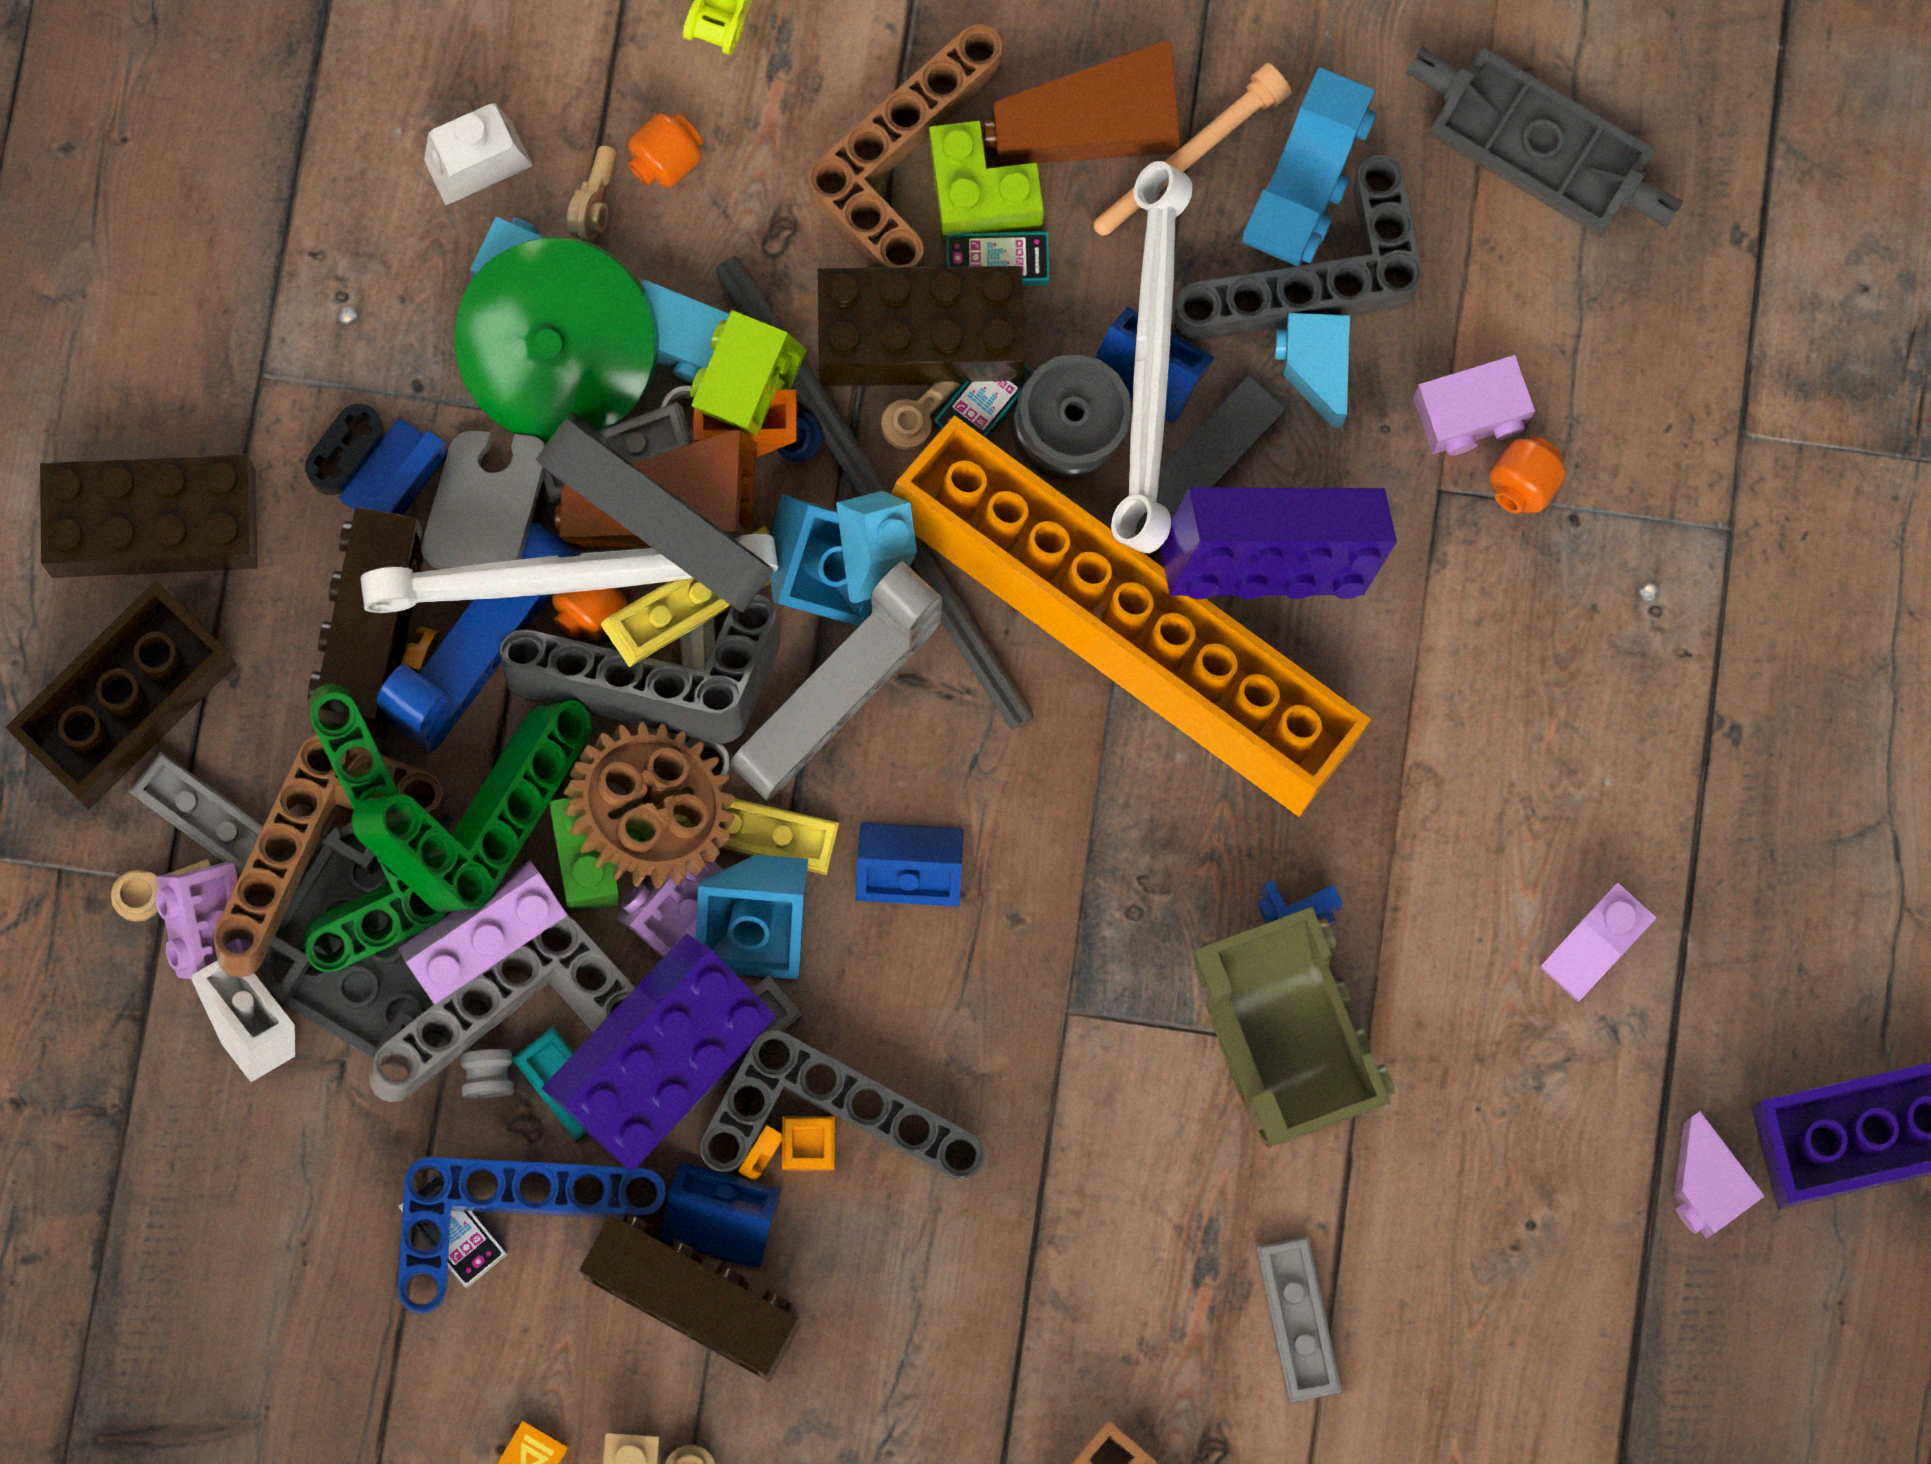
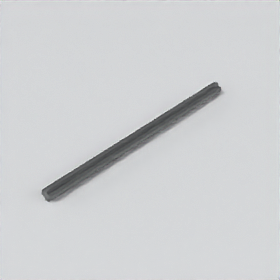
M737 256L731 257L716 268L719 279L743 315L787 332L740 258ZM803 359L791 389L797 390V399L805 412L812 414L819 421L823 430V440L860 496L878 491L891 494L889 488L810 366ZM915 536L917 553L910 568L942 597V624L1008 726L1012 729L1022 726L1033 717L1032 709L924 542Z

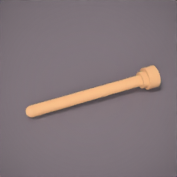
M1266 63L1251 76L1252 82L1246 86L1248 91L1164 162L1184 172L1260 107L1264 110L1271 105L1277 107L1292 95L1288 82L1275 67ZM1169 180L1162 186L1160 191L1169 184ZM1134 187L1096 218L1094 229L1098 234H1110L1141 208L1135 201Z

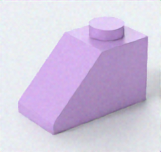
M1617 882L1540 968L1579 1002L1652 924L1656 917Z
M1700 1111L1683 1123L1674 1197L1680 1206L1676 1208V1211L1692 1233L1696 1234L1701 1231L1707 1239L1762 1199L1764 1195Z

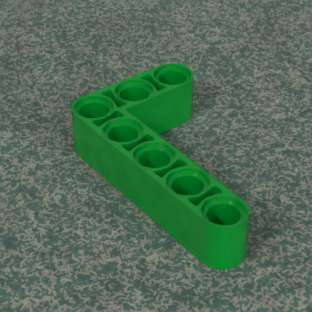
M337 684L323 685L313 691L307 707L311 723L353 810L361 801L367 800L372 795L379 793L388 796L400 794L350 692ZM335 699L344 702L347 705V713L339 722L326 723L319 718V709L326 701ZM356 746L367 749L370 752V758L363 768L350 770L341 764L342 756L348 749ZM378 859L389 883L310 921L303 933V943L307 958L313 967L324 972H334L435 925L444 918L446 913L437 912L431 907L420 909L412 906L409 902L413 891ZM373 910H383L390 915L386 927L375 932L363 928L362 920L367 913ZM325 933H335L342 938V944L334 953L321 954L314 949L316 939Z
M573 700L539 705L532 708L524 717L452 835L414 799L403 794L361 801L355 807L352 815L354 834L366 848L435 911L450 913L483 907L492 897L587 742L592 730V720L588 710L583 704Z

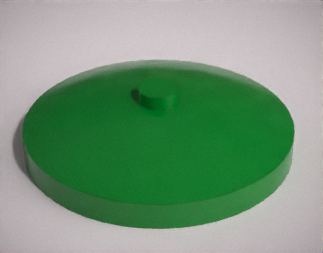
M545 237L523 242L504 250L486 263L468 285L458 308L454 330V347L461 377L479 407L492 420L517 435L534 436L547 443L570 412L585 420L598 431L616 425L637 406L651 383L658 360L659 331L654 308L646 290L635 274L620 259L605 249L587 241L567 237Z

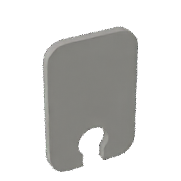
M465 431L458 434L452 440L421 544L422 555L431 567L446 569L520 560L522 558L546 470L536 461V458L545 446L543 441L534 436L514 434L511 444L513 459L510 465L500 472L489 473L481 468V460L491 446L493 436L490 432Z

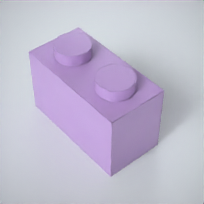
M1516 355L1418 384L1413 397L1432 454L1447 450L1449 456L1459 455L1477 447L1476 441L1494 435L1497 441L1511 439L1526 431L1525 426L1529 425L1535 413Z

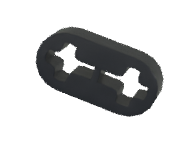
M353 404L346 407L339 413L309 453L305 461V471L311 485L318 492L325 495L341 493L383 439L384 427L378 413L372 407L365 404ZM365 418L368 419L367 425L371 435L367 438L363 435H358L348 447L346 444L352 436L348 426L349 423L354 421L360 424ZM340 452L343 453L337 463L341 475L338 478L329 475L324 481L321 480L322 473L318 464L322 461L331 464Z

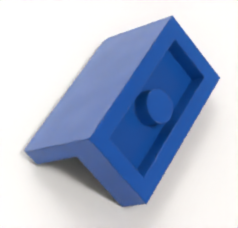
M1126 307L1110 326L1095 358L1100 359L1118 373L1128 389L1130 399L1132 400L1138 312ZM1172 332L1170 338L1165 419L1174 423L1182 413L1193 389L1207 373L1214 356Z
M397 420L340 494L341 502L354 512L355 507L404 515L445 461L448 453L445 442L429 430L423 435L405 421Z
M862 823L860 825L857 857L856 901L960 907L964 830L950 827Z
M680 1162L668 1193L659 1240L670 1245L674 1238L700 1253L758 1268L763 1261L769 1230L779 1203L781 1188Z

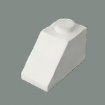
M215 961L191 975L195 989L221 1044L250 1082L295 1057V1025L255 973L244 977L230 976Z

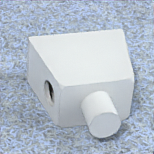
M495 103L488 104L428 133L424 161L445 206L533 167L511 119Z

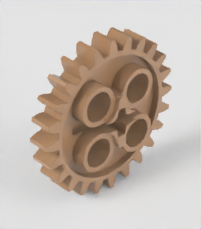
M639 722L633 736H631L624 725H619L613 735V739L607 734L602 733L595 743L596 748L588 745L580 757L582 762H576L570 772V775L575 780L569 782L564 794L573 798V800L569 801L564 813L571 817H579V819L574 822L569 832L571 835L586 834L587 839L580 849L581 853L596 849L600 855L595 867L599 869L610 861L615 865L613 879L618 880L627 870L632 872L635 887H639L644 877L650 875L655 888L660 889L666 880L667 874H669L676 885H681L687 876V871L697 877L705 867L704 862L712 864L720 853L718 848H723L730 837L724 829H729L735 820V816L724 810L729 809L735 797L732 794L720 792L729 781V776H714L712 771L719 759L714 757L703 761L699 755L703 750L704 743L699 742L689 749L684 745L686 732L683 730L672 740L667 738L666 725L662 723L655 735H649L644 722ZM654 768H661L669 772L673 781L662 780L657 776ZM613 782L619 784L625 790L626 795L613 793L606 783ZM685 790H687V791H689V792L691 793V795H690V794H682V795H677V796H675L676 793L681 792V791H685ZM643 800L645 804L639 806L640 802ZM662 802L658 810H656L655 806ZM625 814L623 817L618 819H610L608 817V815L615 816ZM674 814L687 817L693 827L681 826L675 820ZM626 829L638 830L643 834L646 842L634 841L629 837Z

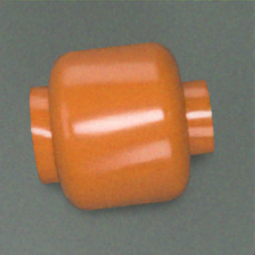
M658 113L630 137L627 146L633 159L627 165L636 178L645 186L654 182L658 186L670 189L698 166L702 158L699 147L703 144V140L695 128L682 115L676 113L672 117L665 113Z
M1538 437L1516 439L1508 445L1491 469L1489 476L1490 485L1496 493L1495 499L1497 503L1508 512L1519 514L1520 512L1539 513L1546 508L1565 480L1566 471L1559 450L1550 442Z
M618 587L553 594L552 603L558 613L553 620L558 628L572 640L576 641L582 636L592 641H599L606 635L600 624L607 617L628 606L625 597L629 592L628 588Z

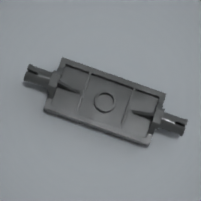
M1422 46L1420 48L1417 58L1414 57L1406 75L1416 78L1444 95L1443 101L1446 102L1442 112L1431 127L1429 135L1601 238L1620 208L1625 209L1628 205L1667 229L1672 218L1682 205L1683 200L1675 198L1644 179L1646 174L1643 171L1652 159L1656 149L1482 47L1468 68L1463 66L1461 69L1428 51L1426 47Z

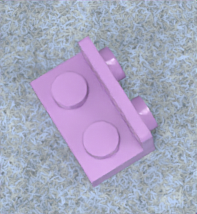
M715 861L712 864L704 862L705 867L699 876L695 877L687 871V876L681 885H676L669 874H667L666 880L660 889L655 888L650 877L645 884L641 883L639 887L634 886L625 895L621 902L623 909L616 916V919L624 926L632 929L663 958L686 933L696 939L699 880L723 869Z
M224 862L179 875L165 874L156 878L158 890L155 894V903L159 915L165 920L169 939L166 944V956L178 978L192 979L191 975L217 961L214 932L238 881L234 863ZM241 938L234 939L225 948L231 952L237 950L240 953L248 950L251 947V942Z

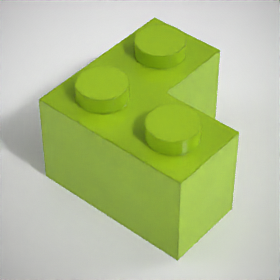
M980 121L929 127V149L942 242L946 241L947 235L1009 233L1042 230L1044 210L1037 163L986 169Z
M731 310L727 321L721 320L713 333L710 347L714 352L707 369L702 367L693 380L690 395L694 399L691 406L706 416L758 436L776 391L791 389L807 349L788 332Z

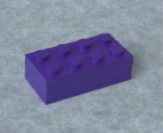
M1189 487L1171 520L1169 535L1160 546L1170 596H1190L1193 599H1206L1212 596H1239L1243 599H1254L1260 596H1288L1292 599H1302L1311 595H1335L1341 599H1350L1366 593L1395 546L1397 539L1385 488Z
M686 933L541 1089L611 1157L633 1172L777 1016L711 948Z
M1931 1062L1765 1099L1751 1108L1777 1210L1931 1176Z

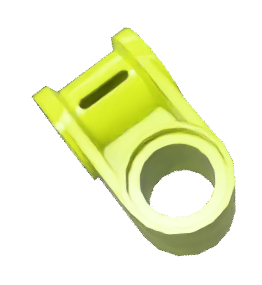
M694 0L686 18L683 38L691 41L696 37L722 47V52L731 56L741 37L745 19L753 0Z

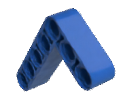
M536 521L530 525L521 559L558 556L559 558L578 556L579 550ZM552 594L473 600L419 674L406 664H401L388 677L376 699L387 723L429 753L436 750L502 663L499 651L501 642L514 631L526 630Z
M442 1157L420 1158L411 1164L404 1179L398 1275L399 1301L406 1310L417 1315L430 1314L443 1303L447 1284L451 1210L609 1218L610 1214L619 1219H623L628 1212L640 1219H647L654 1215L663 1204L666 1194L665 1184L657 1173L645 1168H636L631 1172L626 1167ZM422 1170H434L441 1175L444 1186L439 1194L433 1197H424L416 1192L413 1187V1179ZM478 1172L490 1174L497 1184L495 1194L485 1200L475 1199L467 1191V1180L471 1175ZM529 1175L541 1176L548 1182L550 1193L541 1202H529L520 1193L519 1185L521 1181ZM588 1177L599 1182L603 1192L601 1200L594 1205H584L578 1202L573 1195V1185L576 1181ZM633 1181H646L653 1187L655 1200L652 1205L646 1208H638L628 1201L626 1189ZM423 1222L435 1225L441 1236L438 1245L426 1251L414 1247L409 1237L413 1227ZM416 1276H428L437 1285V1295L427 1304L414 1303L406 1293L407 1284Z

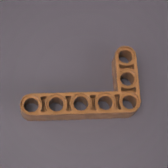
M976 24L964 29L822 155L810 168L808 180L812 204L873 268L923 267L924 249L922 240L872 187L929 137L930 126H939L946 122L998 74L1002 61L1001 37L996 30L988 25ZM980 46L988 49L992 56L985 61L978 62L969 58L966 53L971 48ZM946 79L955 85V89L948 94H938L932 91L929 86L936 80ZM900 112H910L916 115L919 120L911 127H901L895 124L892 119ZM868 144L875 145L882 151L878 158L869 161L861 159L855 152L861 146ZM830 177L838 178L845 184L841 191L833 194L823 192L818 185L821 181ZM861 213H871L878 217L879 223L875 227L865 230L854 225L853 220ZM903 248L912 252L914 258L906 265H896L889 261L887 256L894 249Z
M317 735L307 739L301 746L215 928L214 944L217 963L230 976H249L258 970L336 804L353 810L334 769L320 772L311 768L312 764L318 760H329ZM352 747L342 756L341 764L350 770L361 769L368 763L370 752L363 747ZM381 754L399 793L408 795L411 798L422 796L432 801L431 805L424 809L440 823L443 816V790L437 777L429 772ZM379 793V794L372 795V796H371L370 798H368V799L377 798V797H384V796H388V795H386V794H380V793ZM299 804H308L315 808L313 813L308 816L301 817L290 813V810ZM281 848L294 852L292 858L282 862L274 861L268 857L271 852ZM259 893L268 894L273 897L271 903L263 907H255L247 902L250 897ZM234 939H246L252 943L248 950L240 953L231 952L225 948Z

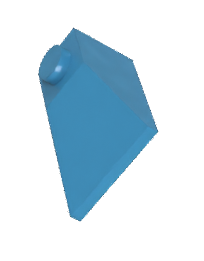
M781 494L769 535L774 537L778 570L770 576L773 602L860 626L869 617L872 603L871 599L857 603L849 601L837 510Z
M754 855L699 880L696 940L711 948L736 975L767 977L769 975L771 978L799 980L808 859Z

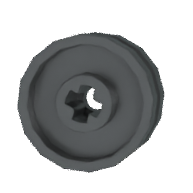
M1081 354L1057 356L1035 370L1025 383L1016 401L1011 421L1014 443L1025 461L1043 475L1061 480L1086 478L1106 466L1128 433L1132 416L1129 391L1118 373L1100 359ZM1065 412L1072 413V421L1066 417Z

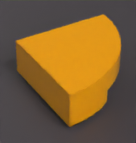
M423 626L415 631L414 643H408L401 660V664H406L418 674L433 655L440 636L439 631Z
M766 1125L737 1174L747 1180L757 1181L783 1139L781 1138L782 1134Z

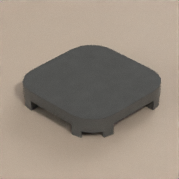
M349 823L339 829L335 827L322 841L324 847L296 889L260 968L268 990L287 1008L370 1058L375 1059L377 1051L386 1042L418 1018L434 1003L408 967L398 949L424 930L334 972L318 970L313 967L307 958L303 943V933L310 921L389 883L377 857L359 841L354 834L352 823ZM415 892L412 893L409 902L412 906L420 909L429 907ZM383 910L370 911L364 916L362 926L368 931L382 930L388 924L390 915ZM335 933L322 934L316 939L314 949L321 954L334 953L341 946L342 938ZM467 999L462 1002L467 1012L475 999ZM428 1031L422 1034L425 1043L431 1047L442 1048L448 1043L446 1036L441 1032ZM397 1063L386 1064L395 1068L403 1067L401 1064Z

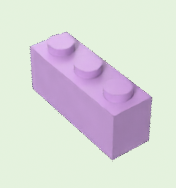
M528 860L503 877L492 897L483 907L451 912L438 923L430 926L398 949L432 1002L437 1004L566 917L567 913L535 866Z

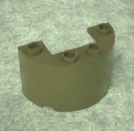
M1313 906L1194 950L1195 965L1202 988L1208 987L1209 990L1208 1005L1206 1007L1220 1048L1252 1123L1258 1120L1261 1122L1263 1129L1258 1130L1268 1148L1390 1104L1389 1095L1395 1094L1394 1085L1385 1064L1376 1066L1364 1029L1361 1025L1353 1028L1346 1010L1352 1007L1348 988L1342 977L1334 980L1329 968L1332 957L1330 950L1337 947L1335 937L1326 918L1318 920Z

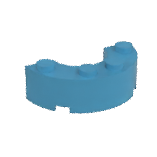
M1318 67L1300 107L1276 170L1267 189H1263L1245 228L1242 244L1298 267L1303 261L1311 264L1318 246L1322 245L1333 219L1325 215L1330 202L1340 205L1351 177L1344 175L1343 171L1358 137L1366 141L1376 118L1377 112L1369 109L1375 92L1374 89Z

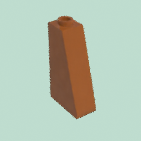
M1171 41L1158 42L995 101L993 105V119L984 120L986 150L996 151L997 166L1174 154L1178 151L1180 133Z
M740 430L728 431L632 463L732 538L753 534L757 443ZM568 485L562 487L561 503L557 504L555 509V525L559 538L577 549L651 547Z

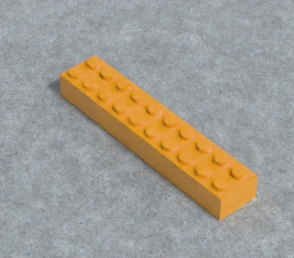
M955 415L896 481L891 495L911 503L915 536L1298 817L1302 815L1351 752L1371 721L1368 716L1209 600L1193 599L1190 596H1170L1165 569L1144 553L1118 542L1110 528Z

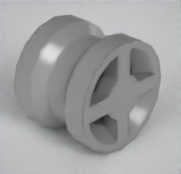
M488 1049L462 1053L460 1055V1066L466 1070V1082L462 1085V1097L467 1099H487L515 1094L514 1082L508 1078V1067L512 1063V1051Z

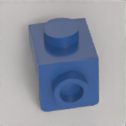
M1273 880L1263 884L1260 890L1263 899L1257 901L1259 911L1265 923L1313 906L1318 920L1326 918L1329 924L1332 925L1336 922L1333 914L1339 912L1343 904L1333 884L1290 906H1286Z

